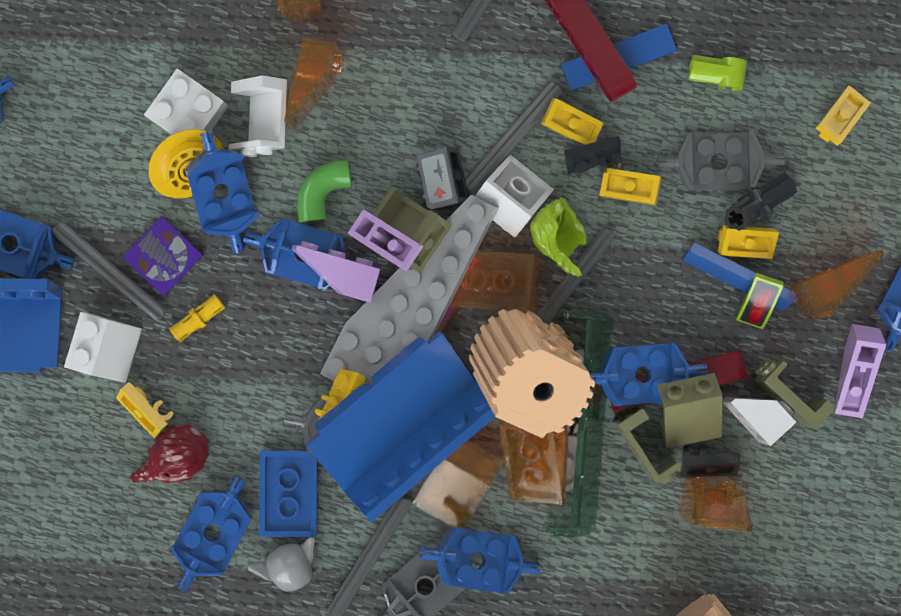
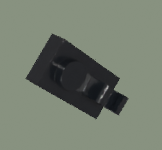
M619 136L564 150L567 173H583L598 165L602 173H607L606 163L615 162L617 168L621 169L623 167Z
M699 445L698 455L693 456L689 453V447L684 446L680 478L735 476L738 474L741 464L740 453H731L723 450L706 455L705 446Z

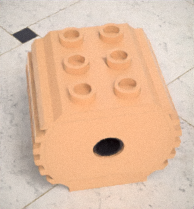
M502 309L498 312L499 316L496 318L491 316L488 319L489 324L487 326L483 324L480 327L482 333H476L474 337L477 343L476 345L472 343L470 348L474 356L470 355L469 357L475 370L473 375L495 417L541 438L546 433L553 431L560 433L565 430L563 426L566 424L571 426L574 423L573 419L575 417H581L583 414L582 408L587 409L589 405L587 398H592L593 395L590 386L594 387L595 381L582 363L583 358L574 351L573 343L564 336L565 331L560 326L552 322L548 325L530 311H527L525 314L517 309L510 311Z

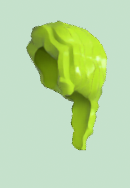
M561 197L559 200L555 199L550 204H546L545 207L537 212V215L531 222L530 230L533 242L541 253L553 259L557 266H560L566 273L580 277L582 275L581 271L568 257L570 254H573L578 245L587 244V236L584 233L583 225L576 218V213L570 208L566 199Z

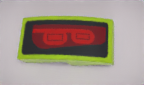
M756 273L749 291L741 304L736 320L763 329L776 305L784 282Z

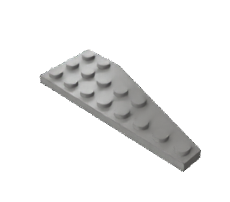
M470 195L446 220L452 227L421 273L416 272L412 268H409L407 272L399 268L373 294L371 302H366L345 323L320 374L334 381L340 368L358 372L366 377L363 385L368 387L374 382L372 376L415 339L423 338L429 341L441 324L498 208Z

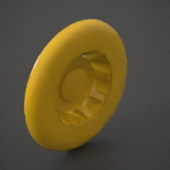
M187 129L176 132L157 146L150 158L148 172L153 187L159 193L170 198L192 197L185 169L192 160L203 154L202 151L205 150L200 136L202 132L206 134L204 130ZM213 135L216 147L223 149L221 142Z

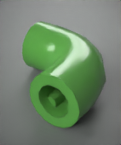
M348 160L333 161L318 166L305 178L298 191L297 213L299 223L327 220L325 200L328 194L337 189L352 188Z

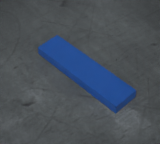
M667 24L613 44L628 69L666 56L677 50ZM581 57L561 64L571 92L596 82Z
M697 243L691 245L682 259L683 262L745 293H748L756 274ZM783 287L775 308L784 311L793 303L796 296L795 292Z

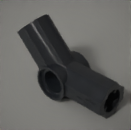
M786 172L781 173L760 188L756 187L737 199V202L726 210L725 223L729 228L740 231L749 224L757 222L773 211L772 208L797 193L796 184Z

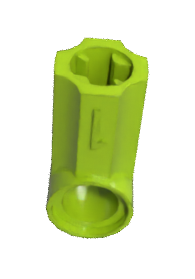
M693 55L690 62L688 80L715 84L721 89L732 87L733 91H742L747 61L735 57L717 59Z

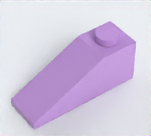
M364 209L348 232L356 240L406 272L423 248L419 243Z
M856 324L851 325L844 348L834 410L835 414L863 418L886 347L880 328Z

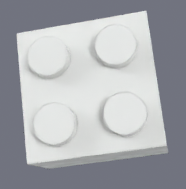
M176 69L144 115L171 135L187 129L211 131L228 108V105L182 71Z

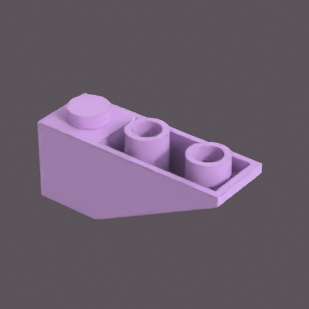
M303 241L301 246H292V250L338 294L371 302L380 269L372 267L373 261L357 257L356 262L345 259V253L329 249L328 254L318 251V245Z

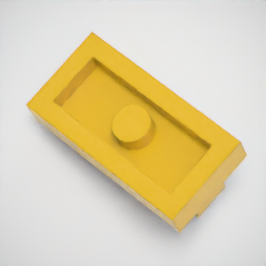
M848 85L815 129L820 132L818 136L825 142L832 141L838 146L871 102Z
M552 98L541 122V125L580 145L594 143L604 124L556 98Z
M607 168V173L603 174L599 195L605 198L656 206L662 178L656 175Z
M723 225V228L719 230L717 252L721 256L773 259L779 232L773 228L745 227L738 231Z
M340 368L334 379L329 396H321V399L326 401L323 410H315L316 415L320 416L319 419L355 389L363 385L366 377L358 372Z
M130 382L120 389L116 397L154 439L163 432L167 422L173 416L172 411L167 415H160L158 409L164 402L159 400L151 407L146 400L145 393L139 387H134Z

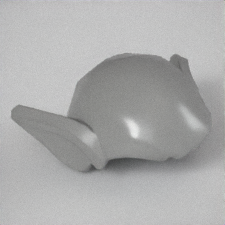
M309 537L302 545L294 543L281 545L268 555L266 562L250 564L248 570L265 580L273 581L283 591H296L311 581V564L313 562L315 539Z

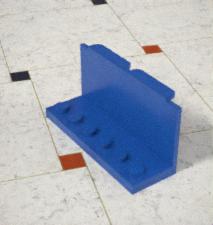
M0 278V372L42 373V368H58L62 288L48 279Z
M440 331L429 341L417 338L372 376L373 383L368 387L366 385L359 386L319 419L315 424V429L319 433L305 443L344 493L370 522H373L495 417L478 383L473 379Z

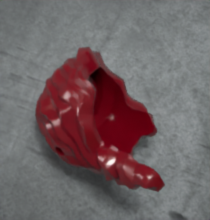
M190 424L181 427L169 426L165 432L159 434L155 444L150 448L149 460L141 468L137 469L135 473H132L130 479L133 483L152 482L158 479L168 484L191 479L193 475L203 469L209 456V439L204 433L197 431Z

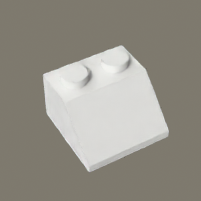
M509 155L486 180L475 197L497 207L498 211L493 221L513 237H516L554 189L512 155Z
M80 312L64 367L92 376L126 383L142 328L95 314Z
M724 397L722 399V403L754 438L762 444L771 446L796 423L791 417L794 412L783 401Z

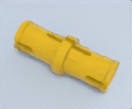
M213 294L196 309L191 308L188 311L189 314L170 327L169 330L181 343L197 329H203L207 326L206 322L224 310L225 306Z

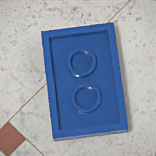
M260 450L259 537H316L318 459L314 454L308 453L307 450Z

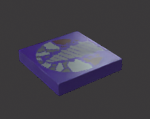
M161 216L123 258L163 296H166L204 255Z

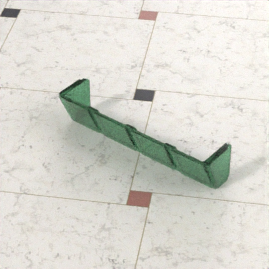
M571 309L569 312H562L561 318L587 320L583 364L589 373L600 371L603 359L611 348L613 318H610L607 313ZM594 384V387L590 386L593 392L592 398H587L589 405L587 409H581L583 414L579 418L570 524L545 521V531L552 533L553 536L575 538L591 534V531L596 530L600 485L597 484V477H600L604 436V427L601 426L602 420H605L607 400L604 389L599 384Z

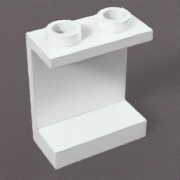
M262 75L231 82L232 94L250 96L249 140L229 144V150L240 151L244 157H257V154L272 155L273 150L284 149L287 79Z

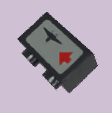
M443 147L417 154L418 163L416 169L422 180V198L428 211L443 210L462 205L469 195L459 148Z

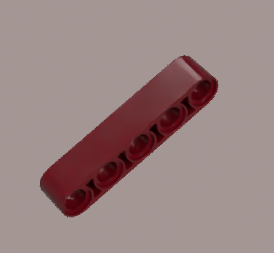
M545 0L610 102L637 88L632 73L585 0Z
M741 350L688 363L690 365L706 364L707 369H698L696 371H708L707 374L715 373L719 385L748 378ZM648 373L647 375H638L635 377L640 383L646 381V379L648 378ZM611 402L613 412L650 404L614 406Z

